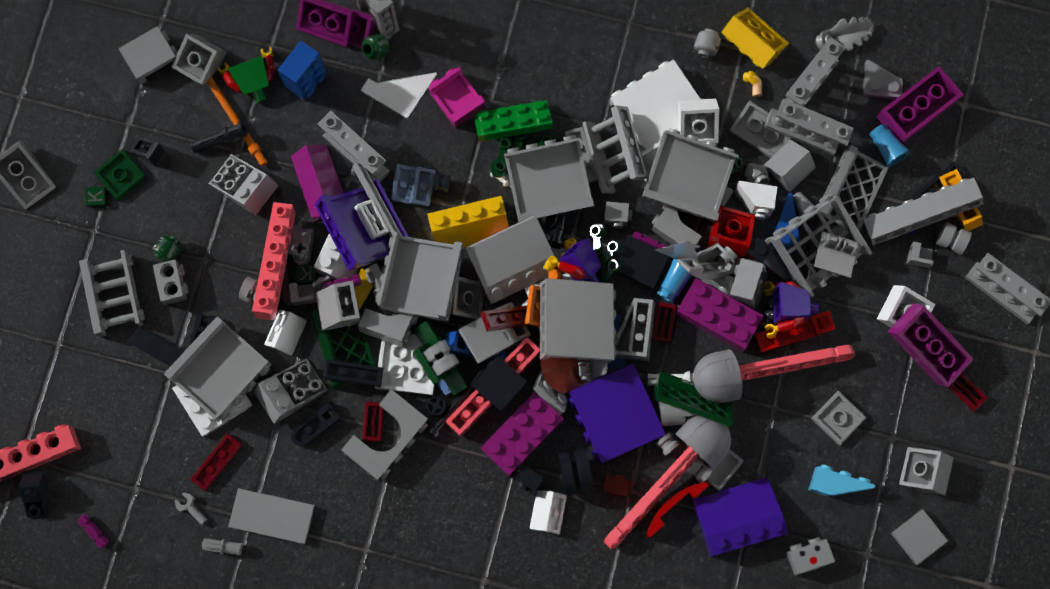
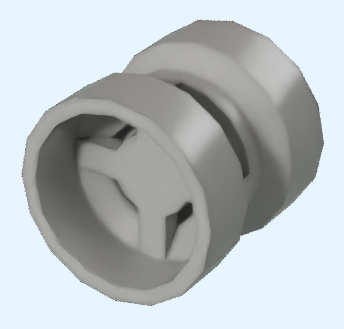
M698 457L687 472L690 475L693 474L699 483H703L714 469L710 465L704 464L703 459Z

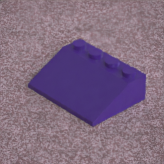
M768 478L692 500L710 557L788 534L783 514Z

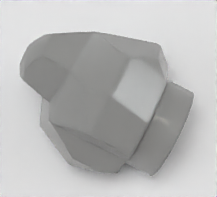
M753 162L747 165L744 176L748 182L767 185L770 181L766 166Z

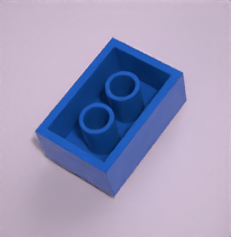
M302 41L297 44L278 69L286 89L303 101L314 93L315 86L326 77V70L320 54Z

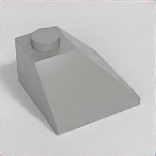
M458 277L450 314L472 320L481 318L484 290L480 282Z

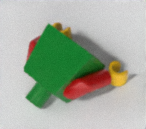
M269 47V53H264L262 48V56L233 67H229L227 63H224L226 65L224 70H221L219 66L217 69L230 88L244 95L252 92L255 102L266 99L262 88L269 86V82L273 80L275 66L272 48Z

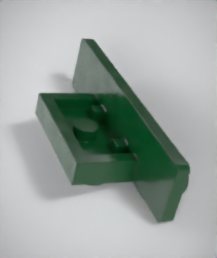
M425 321L413 331L422 346L414 350L413 353L433 385L444 379L453 395L467 388L468 383L457 366L437 376L432 368L433 362H429L423 352L441 341L429 321ZM440 353L436 357L439 360L444 357V354Z

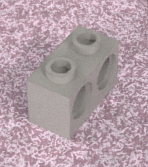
M176 260L154 264L153 269L160 301L167 305L187 300L186 294L189 291L186 282L183 283L182 276L185 275L183 265L179 264ZM169 269H174L173 275L166 277V272ZM173 287H178L177 293L170 295V290Z

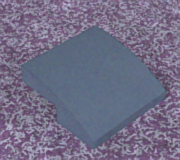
M397 164L390 201L406 205L429 207L436 170Z

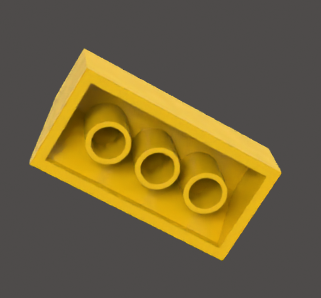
M502 196L427 214L435 242L453 245L454 241L462 242L464 248L509 227Z

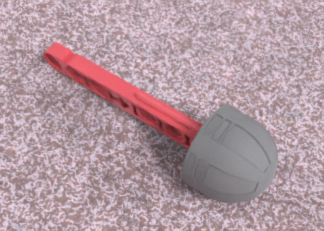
M843 345L738 365L734 353L731 350L711 353L701 358L694 369L693 381L696 390L702 397L712 402H728L741 398L742 381L827 365L833 362L847 361L852 359L855 353L852 345Z
M697 415L689 419L680 428L676 435L689 447L619 522L617 527L608 534L604 543L610 549H614L621 543L626 535L632 531L698 457H701L713 469L727 455L731 445V435L726 425Z

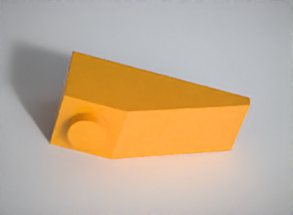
M956 169L940 176L939 179L944 187L958 184L962 177ZM977 207L956 214L962 228L967 231L983 225L982 215Z

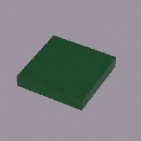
M123 148L93 172L118 201L147 178Z

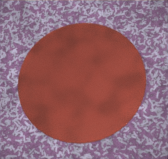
M551 357L548 360L541 359V369L546 381L553 389L562 393H569V391L583 385L585 380L579 377L578 363L586 360Z

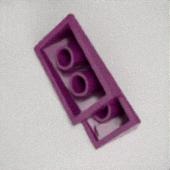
M300 0L296 24L297 30L345 47L350 44L361 49L363 40L375 33L377 24L372 15L323 0Z
M327 144L305 145L294 153L291 158L312 221L315 224L323 221L314 205L317 200L325 194H328L329 197L342 194L343 190Z

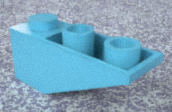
M821 465V467L818 466L814 469L808 491L828 497L871 490L875 488V485L871 484L869 479L862 477L855 479L848 472L840 471V473L832 471V467Z

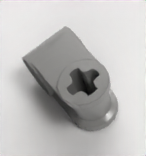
M293 228L291 249L294 254V261L298 265H305L311 259L314 241L313 229Z

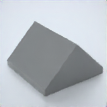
M789 140L764 164L767 170L788 193L816 168L810 151L792 140Z

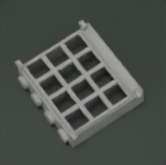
M833 193L822 197L819 200L820 203L805 209L802 216L791 219L788 222V226L779 228L773 233L774 236L768 237L765 240L767 244L772 242L798 285L802 289L807 290L810 297L814 296L812 290L816 287L823 288L827 285V279L840 275L822 269L816 272L809 261L816 257L818 250L806 257L800 246L811 239L818 249L819 242L815 235L823 229L835 235L829 226L834 221L840 218L846 227V230L837 236L844 237L849 233L855 242H859L858 245H861L859 253L856 252L854 265L858 263L856 259L862 254H873L842 202ZM831 203L837 215L826 222L820 211ZM817 214L823 225L812 232L806 221ZM802 224L808 235L797 242L791 231ZM786 235L789 236L794 244L788 250L785 249L780 241ZM795 249H797L803 259L797 265H795L789 255ZM805 264L812 273V276L806 280L799 271V268Z

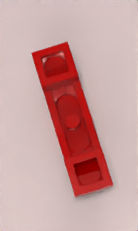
M826 311L810 316L802 325L782 333L778 331L774 338L770 339L766 335L772 333L773 330L756 333L755 336L762 353L834 330L835 326L830 312Z
M708 483L692 485L672 496L653 517L646 536L650 538L665 525L660 517L688 494L693 500L709 486Z

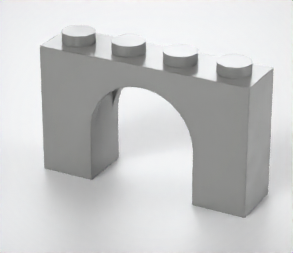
M727 186L720 206H725L733 194V190ZM663 205L662 209L664 211L662 214H657L652 221V231L673 245L687 241L697 245L702 236L682 223L678 216V209Z
M365 309L358 327L361 333L403 348L404 343H408L412 333L410 329L412 325H416L419 317L402 313L395 316H386Z
M392 389L380 402L379 406L394 417L400 425L401 437L397 445L388 451L379 452L372 450L353 435L341 450L377 480L380 477L384 480L391 471L388 469L393 462L397 464L402 458V450L405 447L409 449L415 442L413 438L417 432L421 434L428 426L425 423L428 419Z

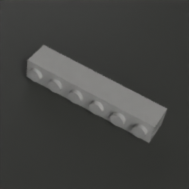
M965 178L953 186H944L939 191L925 193L916 200L910 199L900 206L888 207L879 214H870L863 221L871 243L874 246L983 205V197L975 178Z

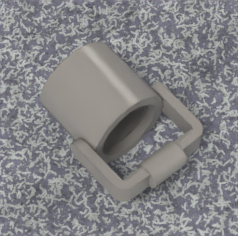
M659 402V416L662 427L684 425L686 416H695V414Z

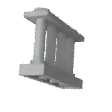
M357 0L360 10L367 7L376 18L381 35L388 39L399 31L394 5L391 0Z
M830 37L786 93V100L804 107L838 64L839 60L837 59L846 48Z
M784 98L779 110L773 108L770 110L764 126L767 129L832 156L836 153L839 143L845 146L848 145L854 129Z
M616 105L612 107L613 116L599 124L583 122L585 136L601 193H616L614 184L629 177L631 180H644L648 178L630 112L626 106ZM615 124L617 135L602 142L599 132ZM620 142L622 153L607 159L604 149ZM625 160L627 170L612 177L609 167Z
M332 111L318 123V126L325 131L323 138L353 165L356 162L363 165L373 182L378 179L381 183L390 174V171L383 165L386 160Z
M125 250L120 251L122 259L98 265L92 264L87 259L79 261L93 332L98 337L106 336V329L110 326L134 320L138 326H144L145 314L143 309H140L131 267L134 265L131 254L129 255ZM121 266L124 267L126 277L102 283L95 282L94 275L97 272ZM127 284L129 295L106 301L99 300L98 293L101 290ZM131 302L133 313L107 320L103 318L102 311L104 309Z
M989 253L985 255L980 263L976 262L965 276V279L1026 324H1029L1036 314L1041 316L1050 305V298Z

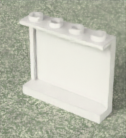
M674 59L670 62H663L659 65V69L654 72L652 70L647 72L641 80H634L627 85L626 89L622 91L617 90L611 95V106L628 107L637 141L643 148V151L660 142L664 131H669L670 128L679 131L678 101L700 99Z

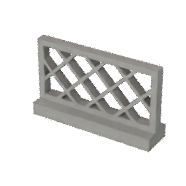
M851 145L844 150L824 196L833 193L841 201L840 192L847 190L850 200L842 202V204L851 202L854 213L849 215H856L858 221L856 227L860 232L864 223L863 219L866 218L889 167L857 151L858 148ZM856 157L863 160L865 167L856 168ZM874 166L882 170L879 177L873 178L870 169ZM866 169L869 180L861 182L858 172ZM854 173L857 184L849 186L847 177ZM871 182L873 187L872 193L866 194L862 184ZM859 186L862 196L854 198L850 188ZM863 198L866 206L864 210L858 211L855 201ZM831 203L820 211L823 217L828 220L834 217L830 215L833 210ZM840 218L834 221V223L846 228Z

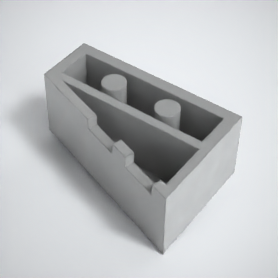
M633 299L614 341V347H616L615 358L649 361L655 313L654 300Z

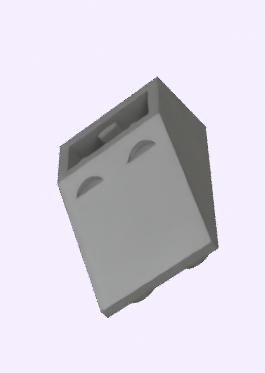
M232 154L209 183L212 187L255 216L278 187L267 174Z
M510 302L497 309L511 308L514 305ZM482 317L459 329L477 363H481L519 345L526 337L531 335L526 326L487 332Z
M305 359L260 382L254 390V394L275 424L325 393L327 388L309 361Z

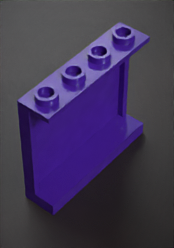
M376 179L373 183L402 236L410 237L406 233L401 219L397 216L393 204L389 201L384 187ZM363 187L329 197L328 194L322 195L314 204L348 271L383 260L390 252V235H382L372 240L354 208L357 204L370 200Z
M634 364L569 391L570 397L567 398L571 408L575 407L578 415H575L579 426L583 425L586 431L583 433L587 444L591 443L594 449L591 451L595 462L599 461L600 465L656 439H661L666 435Z

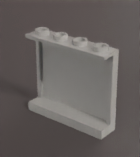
M670 128L669 131H664L642 197L713 222L717 221L719 216L718 210L735 159L739 155L734 154L735 151L730 148H717V144L706 141L703 143L698 141V137L692 135L682 136L680 135L681 132Z
M575 135L563 137L564 141L556 143V139L545 141L543 146H537V143L526 145L525 150L519 151L517 147L508 149L507 153L504 154L518 222L534 215L536 218L594 206L580 138H575Z
M395 231L394 236L389 240L390 252L385 257L384 265L386 269L380 278L381 290L376 294L378 307L384 311L448 322L465 250L462 242L454 241L453 245L400 236Z
M545 278L540 283V359L548 360L551 357L600 360L607 361V364L614 360L616 357V347H614L616 310L613 309V302L616 298V292L613 290V284Z
M217 316L164 375L219 423L230 415L229 411L234 405L238 406L243 401V395L247 391L250 392L256 387V381L261 376L264 377L268 374L271 363Z

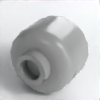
M705 29L698 33L694 48L700 57L708 58L717 54L721 43L718 32Z

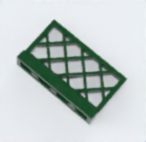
M319 310L312 312V320L324 363L326 359L341 361L335 355L340 348L349 353L344 362H347L350 355H353L360 359L359 364L364 361L370 366H375L366 334L360 333L356 339L347 334L351 326L347 328L346 332L338 328L331 329L330 332L329 330L322 331ZM333 330L343 335L339 344L331 340L330 335ZM345 337L355 341L351 350L341 345ZM357 343L365 347L366 352L363 357L353 352ZM330 381L331 388H336L340 385L347 384L344 382Z
M662 371L660 372L654 386L656 401L729 427L732 426V404L734 400L728 402L709 401L698 393L693 382Z

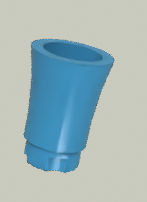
M886 124L879 125L870 133L873 142L879 149L888 167L896 165L909 155L910 151L898 140L891 129H888Z
M673 259L657 294L673 303L693 275L677 263V259Z

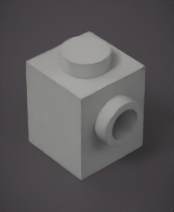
M606 202L604 225H612V228L621 229L623 226L627 227V222L631 221L632 210H629V203Z

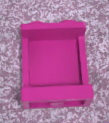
M460 67L450 69L444 77L435 79L429 86L431 96L455 128L472 117L473 113H477L486 107L484 99L476 93L462 74Z

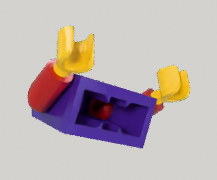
M574 238L565 240L563 249L566 250V253L559 259L560 262H558L555 256H550L544 265V268L548 271H553L557 267L558 270L570 274L574 281L586 280V282L599 283L595 273L599 270L601 264L589 238L578 243Z
M771 281L764 283V287L769 288L763 290L764 295H773L774 323L777 324V326L772 324L766 325V331L773 330L772 333L766 334L768 338H774L778 331L782 333L802 325L810 317V314L816 315L818 313L819 304L810 302L809 292L793 281L777 282L775 285Z

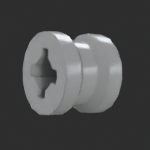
M670 431L656 445L663 449V454L666 456L680 445V442L673 438V434Z

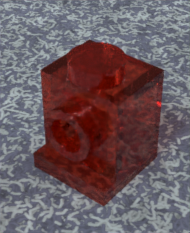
M606 472L602 494L626 497L627 493H631L633 482L625 480V476L622 475L610 477V473Z

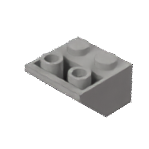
M353 281L333 284L315 293L322 331L359 324L360 316Z

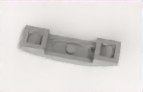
M719 255L717 261L698 263L693 257L680 258L677 260V263L694 277L717 279L734 273L737 263L740 264L741 259L737 257L734 263L731 261L727 263Z

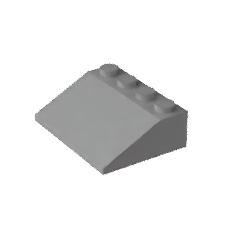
M535 215L465 248L485 295L491 304L547 278L549 271L544 268V265L550 256H554Z

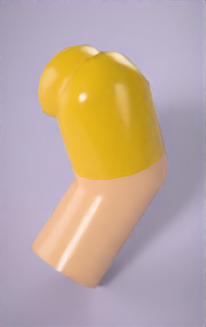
M753 71L744 73L743 80L753 85L752 96L761 97V79Z

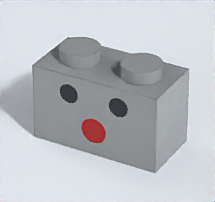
M818 537L809 540L810 545L803 547L800 543L790 547L791 551L786 553L794 575L835 562L827 539L821 540Z

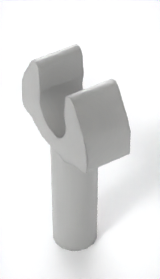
M183 492L182 495L187 499V503L182 505L180 501L175 500L176 508L180 512L188 511L203 525L207 519L194 506L195 497Z

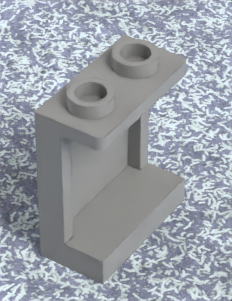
M158 26L118 48L141 85L147 82L146 76L174 61L178 53L174 46H169L167 43L170 41L165 31L161 32Z

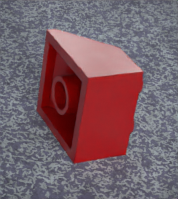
M720 206L718 219L713 222L707 248L715 244H719L723 249L728 246L737 257L744 258L750 247L756 215Z

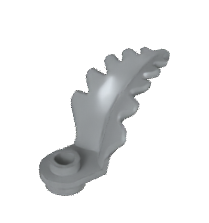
M852 17L849 23L846 19H840L832 29L825 30L820 35H817V47L821 50L831 37L846 48L845 50L850 51L853 49V43L862 46V39L865 41L869 40L868 36H872L871 32H873L874 24L870 19H864L863 17H860L858 22L856 17Z
M719 244L696 252L699 263L714 261L718 255L727 263L730 261L734 263L737 255L728 246L723 249Z

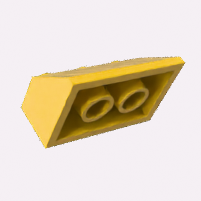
M749 8L734 15L721 32L729 42L734 43L739 48L741 53L748 55L753 60V63L762 69L771 64L789 45L782 36Z

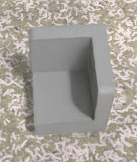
M913 242L909 246L907 264L929 269L934 263L931 260L933 250L922 248L921 243Z
M297 283L289 284L291 303L294 306L317 303L312 284L300 286Z

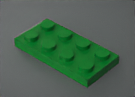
M547 100L473 113L479 142L553 129Z

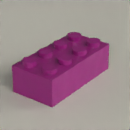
M938 66L882 109L877 118L882 124H886L888 129H891L898 140L904 144L956 104L964 94Z
M695 278L675 314L742 353L764 316Z
M913 303L887 331L937 385L948 388L974 360L924 305Z
M534 392L481 447V451L510 477L563 422V418Z

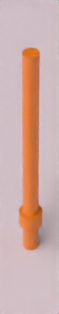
M211 76L207 84L233 124L236 125L240 119ZM249 133L247 137L242 136L248 145L251 155L256 157L261 166H265L268 162L261 153L258 143L253 141Z

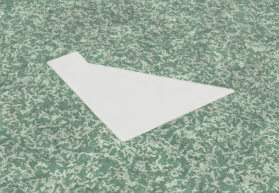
M437 73L380 83L368 79L361 91L408 118Z
M689 241L655 249L677 260L693 257L699 263L695 248L700 246Z

